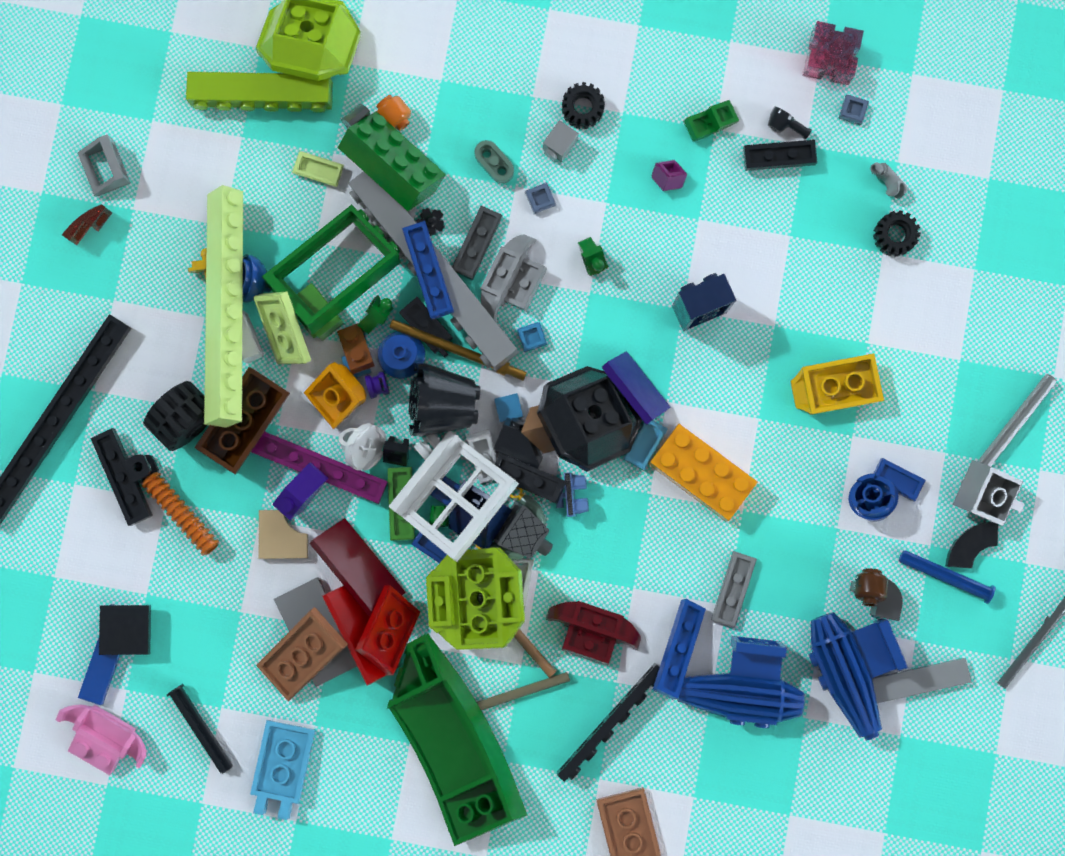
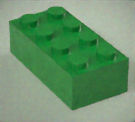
M377 111L350 126L338 146V149L408 212L433 195L446 175Z

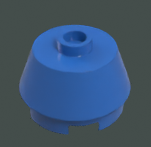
M394 332L388 335L381 342L378 349L380 367L386 374L394 378L404 379L417 373V371H414L415 363H424L425 349L422 342L401 332Z
M866 474L858 478L857 482L850 489L849 505L853 512L861 518L873 522L881 521L887 518L896 508L898 491L889 479L877 476V474Z

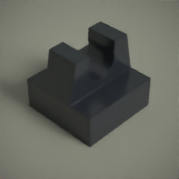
M390 436L388 441L384 443L383 462L407 467L409 439L404 438L403 444L395 443L394 436Z

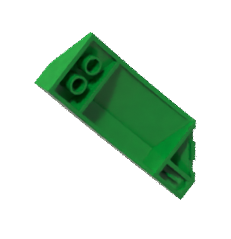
M425 634L408 643L404 651L406 657L403 666L399 667L394 683L396 689L393 698L389 700L387 709H390L404 731L428 777L454 846L527 816L500 745L461 676L429 634Z

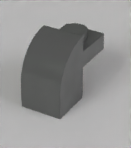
M888 579L886 600L879 602L876 607H871L870 615L900 621L903 605L902 594L897 585ZM851 581L850 591H854L855 581Z

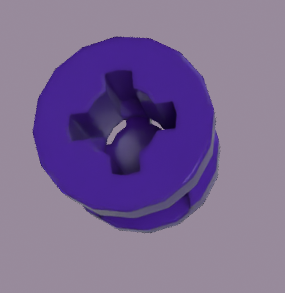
M384 371L379 372L376 376H365L366 386L371 399L376 398L380 394H390ZM380 378H382V382H383V386H384V389H385V390H383V388H382V384H381Z

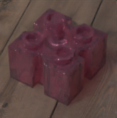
M817 21L811 32L808 47L810 52L806 57L803 76L821 80L823 75L831 76L830 82L849 85L855 76L858 58L855 56L860 50L864 31L845 27L842 32L835 31L836 25Z

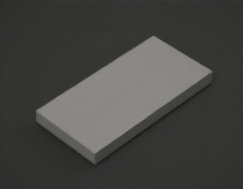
M319 577L275 598L274 601L289 631L315 607L342 637L322 597L326 592ZM346 646L312 679L315 687L357 667L348 647Z

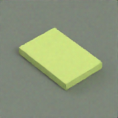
M288 292L264 293L254 296L256 307L277 364H305L311 361Z

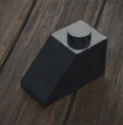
M507 418L493 450L538 469L543 457L540 450L521 433L525 422L517 418Z

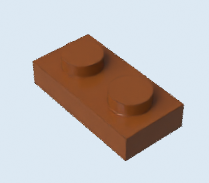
M358 323L337 331L352 374L375 366L363 330L357 326Z

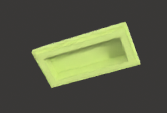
M299 151L292 173L337 187L344 165Z

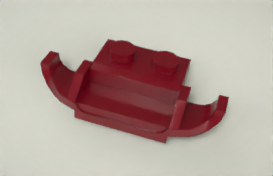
M581 601L560 603L550 607L546 620L558 621L568 627L562 651L607 666L609 665L615 643L629 645L638 651L641 636L632 623L622 615Z

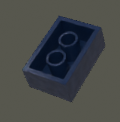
M713 273L703 278V282L698 285L692 282L681 287V291L675 297L676 299L672 307L682 330L686 331L726 314L737 300L725 273L719 276L717 273Z

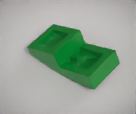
M730 100L710 106L706 111L689 116L683 122L692 141L695 142L736 124L739 119Z

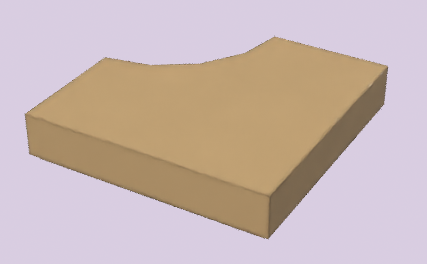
M259 510L258 559L308 558V534L300 533L293 529L279 510Z

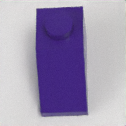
M310 462L283 489L272 505L285 517L292 520L306 509L328 480V477Z

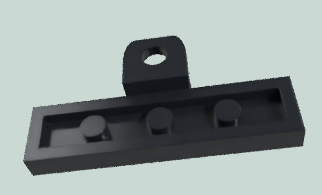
M115 428L90 438L127 525L133 526L152 517L153 514L139 483H143L150 474L159 472L154 457L152 455L138 454L128 458Z

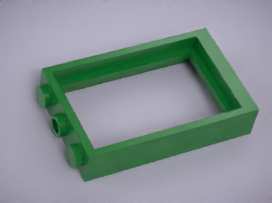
M352 204L262 276L266 285L273 293L288 292L296 318L312 335L401 263L398 254L400 250L392 241L388 243L384 238L385 235L377 225L372 226L368 222L369 218L362 209L357 210ZM353 223L385 257L314 314L283 279Z

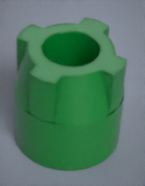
M431 506L429 517L431 525L447 506ZM449 515L440 527H448Z

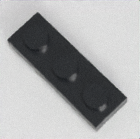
M815 140L744 145L743 147L745 171L813 166L817 164Z
M501 453L495 463L498 468L519 483L518 488L553 503H558L567 481Z

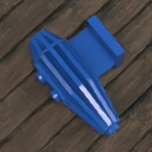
M834 612L811 620L810 648L812 653L808 655L813 667H819L822 674L818 679L823 691H829L859 738L864 737L865 740H871L878 737V731L882 730L872 678L895 669L900 671L908 668L889 621L881 618L873 621V624L852 631Z
M731 636L733 651L730 673L685 677L679 698L677 699V702L725 717L727 720H730L731 724L745 725V722L755 723L756 727L769 728L770 725H777L779 722L801 717L804 709V692L780 679L782 657L786 658L787 647L780 641Z

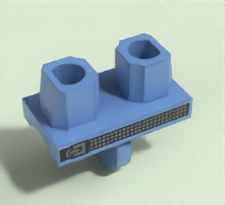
M571 472L564 473V480L567 481L565 493L562 492L556 506L557 508H564L563 498H566L567 517H577L576 514L589 511L588 498L575 499L574 491L587 489L586 476L573 475Z

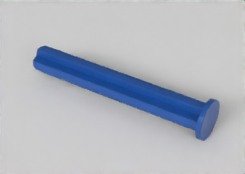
M902 551L900 554V563L984 599L986 604L994 596L996 587L993 585L990 587L909 551Z

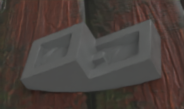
M359 104L344 116L341 122L348 129L369 116L370 111L363 104Z

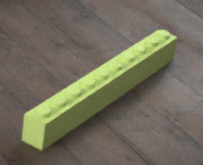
M221 185L207 194L204 424L227 428L242 422L243 191Z

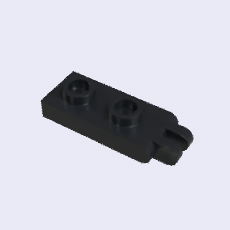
M418 297L413 299L399 312L410 326L447 341L453 339L437 319L431 320L427 307ZM426 343L435 354L439 351L444 358L448 356L444 349Z

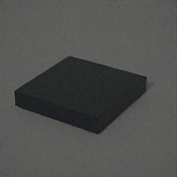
M100 605L99 655L150 654L151 605Z

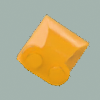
M336 362L329 364L304 392L306 397L333 429L337 428L358 406L366 401L364 387L346 366Z

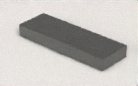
M482 205L480 206L452 266L456 273L471 280L474 279L503 217L502 214Z

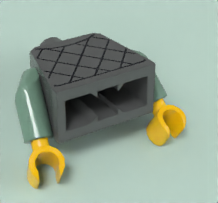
M516 487L520 490V493L517 496L510 495V498L515 501L510 508L512 511L489 548L500 547L511 560H521L524 556L532 558L536 551L546 556L551 551L553 544L545 539L549 529L545 526L546 517L542 507L529 495H524L521 488Z

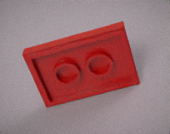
M391 585L384 586L355 650L387 676L394 675L420 615V611Z

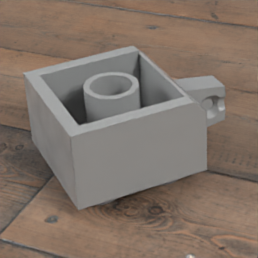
M972 460L952 505L1004 526L1011 509L1022 512L1025 503L1016 500L1023 481L991 466Z

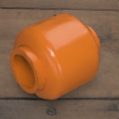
M388 95L377 104V112L395 129L401 131L410 124L408 119L411 116V110L401 97Z

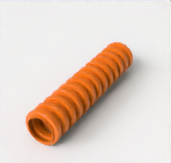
M159 472L150 474L143 481L142 487L147 488V493H151L153 499H157L156 503L162 505L161 509L167 511L166 515L172 517V522H177L176 526L182 528L181 532L187 534L186 538H191V543L197 545L196 549L201 550L202 556L211 553L219 545V540H214V535L209 534L210 530L204 528L205 524L199 522V517H194L195 513L189 511L190 507L184 505L185 501L180 500L179 494H174L175 490L170 489V484L165 483V478H160L161 474Z

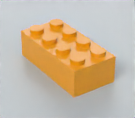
M681 424L674 428L648 464L725 522L730 521L758 483V481Z

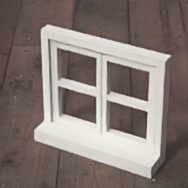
M450 430L388 507L402 516L442 551L458 562L519 483ZM462 455L478 468L457 493L444 483L442 479ZM482 472H484L500 485L481 509L478 510L464 499L463 496ZM437 487L451 498L452 501L431 525L416 512ZM458 504L474 518L453 543L437 529Z

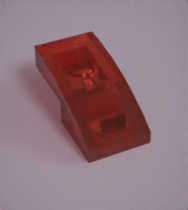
M102 204L98 205L72 222L63 232L62 236L78 245L90 227L99 232L112 212Z

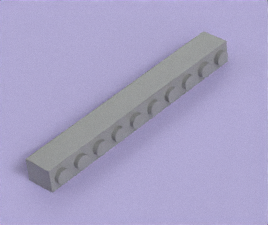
M363 171L348 183L352 189L349 194L357 204L362 202L366 207L363 211L370 221L376 220L378 222L379 228L385 235L384 238L386 240L390 238L400 250V253H398L399 257L405 256L409 261L406 266L416 276L417 274L402 230L404 227L416 224L415 220L407 210ZM433 244L454 309V313H451L453 317L450 320L458 331L463 329L467 334L466 342L473 350L478 348L482 353L479 358L487 368L492 366L497 371L519 354L517 348Z

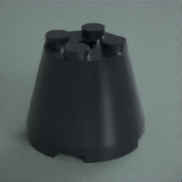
M415 363L414 371H417V376L411 379L408 406L410 420H413V425H409L411 436H426L450 430L470 428L472 424H477L478 410H475L476 400L480 399V386L476 385L473 379L426 363Z

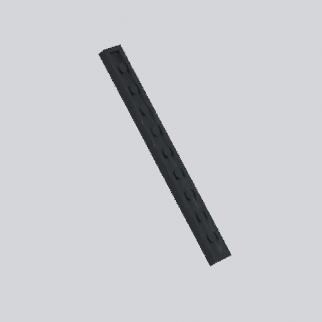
M108 315L0 476V525L132 329L114 316Z

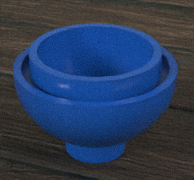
M248 254L243 256V303L254 301V296L263 294L264 291H271L262 277L267 273L264 264L257 257Z

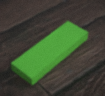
M412 467L387 468L389 505L412 478ZM389 507L390 540L415 539V527Z

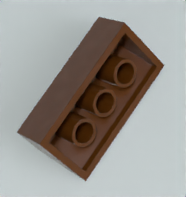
M248 367L242 376V422L227 428L209 425L195 448L236 475L290 393L256 370Z

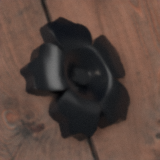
M429 208L422 209L420 214L422 219L416 220L417 223L426 222L430 237L436 234V230L442 232L445 228L444 221L441 220L443 217L441 210H433L431 214Z

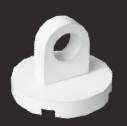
M368 423L358 428L344 430L339 435L338 440L345 451L344 455L347 464L355 470L366 471L375 466L382 458V448L386 441V436L380 427Z

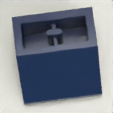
M465 480L463 481V483H462L461 486L459 487L457 493H458L459 490L463 487V485L466 483ZM473 485L463 496L464 499L478 510L481 509L490 497V495ZM457 504L450 513L448 528L460 535L474 517ZM503 504L477 536L473 544L482 549L489 548L512 509Z

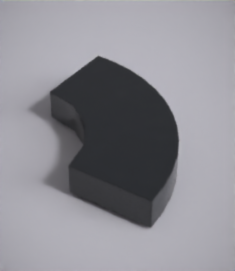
M984 522L968 528L951 545L945 566L972 568L974 559L980 551L987 547L998 546L999 524Z

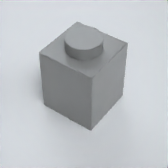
M559 120L543 142L544 154L553 161L557 159L562 163L578 141L579 133Z

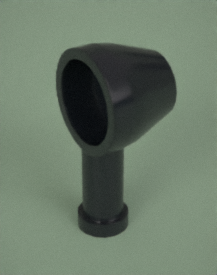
M774 106L768 122V126L771 129L781 133L789 127L800 134L803 139L806 140L812 129L805 127L796 121L792 115L779 107Z

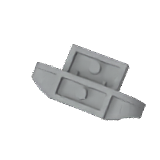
M525 234L519 235L511 239L504 247L501 246L480 288L482 290L481 304L495 322L498 320L497 313L500 306L504 307L506 303L527 311L547 271L544 265L529 260V256L526 254L529 247L536 243L537 239Z

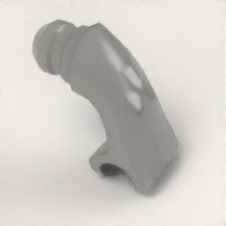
M878 162L871 165V173L885 183L888 196L900 199L907 193V185L886 163Z

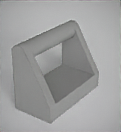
M108 134L98 137L78 152L95 197L131 184L116 144ZM100 151H104L113 177L102 185L99 184L89 158L90 155Z

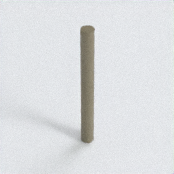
M565 672L478 701L477 704L482 711L569 682L570 679L568 673Z

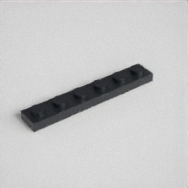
M656 663L648 669L557 771V776L564 782L568 778L574 779L581 770L579 765L585 759L590 761L597 753L596 746L601 741L605 743L614 733L612 730L617 723L623 724L630 716L628 711L634 704L639 706L647 697L645 692L650 686L654 687L660 668Z

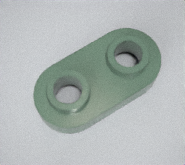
M484 140L479 142L475 148L477 162L495 182H509L514 175V167L511 161L492 141ZM486 151L491 153V156L488 158L482 155ZM505 169L506 174L499 175L498 170Z

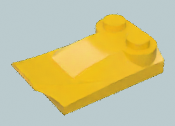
M874 353L805 366L791 380L795 407L811 415L884 401Z

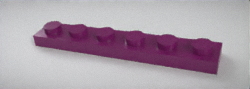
M267 432L263 433L251 451L254 454L299 472L311 462L328 477L326 483L378 504L388 484V481L361 470H355L346 464Z

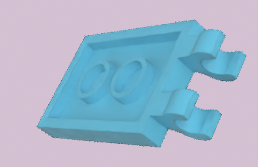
M271 720L266 721L250 795L257 796L254 814H266L268 798L281 801L277 818L283 820L290 819L292 803L299 804L301 800L316 729Z

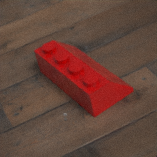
M344 586L323 595L322 597L343 639L347 642V647L366 684L369 685L386 676L384 672L355 650L370 617Z

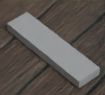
M966 658L872 678L877 703L971 683Z

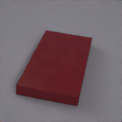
M346 518L327 529L309 543L369 617L384 586L391 585L401 595L406 593Z

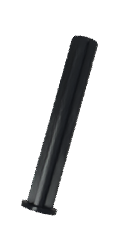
M181 684L166 694V696L172 698L219 772L223 774L230 770L233 764L182 688L184 684Z

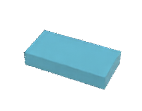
M651 421L649 424L643 423L635 437L631 451L625 455L624 460L645 471L668 428L655 421Z

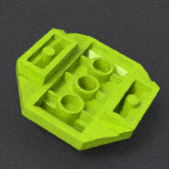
M282 0L280 4L269 10L256 45V51L272 71L320 81L338 74L344 75L349 73L361 34L360 29L343 1Z
M500 547L466 550L458 562L449 555H446L426 577L429 627L436 633H439L457 650L507 647L525 622L522 571ZM479 592L482 593L484 597L482 604H480L477 600Z

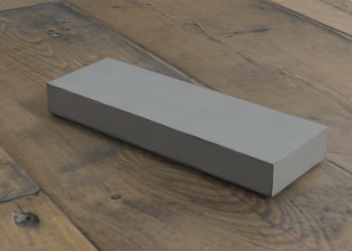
M735 551L732 552L712 614V621L735 628L754 570L756 558Z

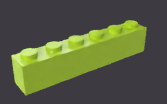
M187 72L186 100L191 107L197 110L217 107V109L224 111L231 110V108H240L244 111H253L255 108H264L266 111H278L279 108L292 112H300L302 109H311L313 112H325V109L332 110L333 82L331 78L316 81L285 73Z

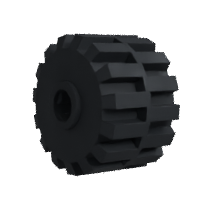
M191 381L180 383L167 391L153 404L144 418L143 425L169 451H175L191 442L206 428L207 425L204 424L205 395Z

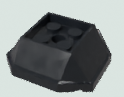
M588 366L546 383L543 387L537 415L558 457L579 466L580 469L586 472L629 453L642 421L641 417L607 374L602 370ZM588 410L594 413L595 419L589 416Z

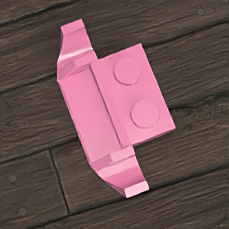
M72 705L59 711L55 719L56 721H69L75 724L72 730L76 734L68 752L108 775L115 771L120 758L123 759L126 755L134 758L137 763L136 767L141 768L146 757V748L143 740L135 732V727L96 705Z

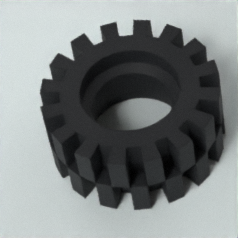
M582 82L580 86L576 83L573 88L570 86L567 89V93L563 96L562 114H564V119L569 121V125H576L577 129H580L581 126H584V129H588L590 125L592 127L595 126L596 122L601 120L604 113V96L600 94V89L598 87L595 89L591 83L590 86H587L586 82ZM579 98L589 99L592 103L591 111L586 114L578 113L574 108L576 100Z
M900 210L897 213L892 211L886 214L874 228L875 234L873 239L877 240L875 243L876 247L880 246L882 253L886 251V255L891 256L894 254V257L909 252L918 243V238L921 232H918L920 225L915 224L917 221L915 217L911 219L910 213L903 214V211ZM898 225L904 229L905 238L902 242H894L889 238L888 230L891 226Z

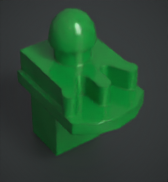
M591 237L578 242L588 275H596L609 268L601 245L596 246Z
M379 295L374 297L365 311L367 313L360 319L357 326L369 334L379 323L383 325L390 312L394 309L392 301L389 298L380 300Z

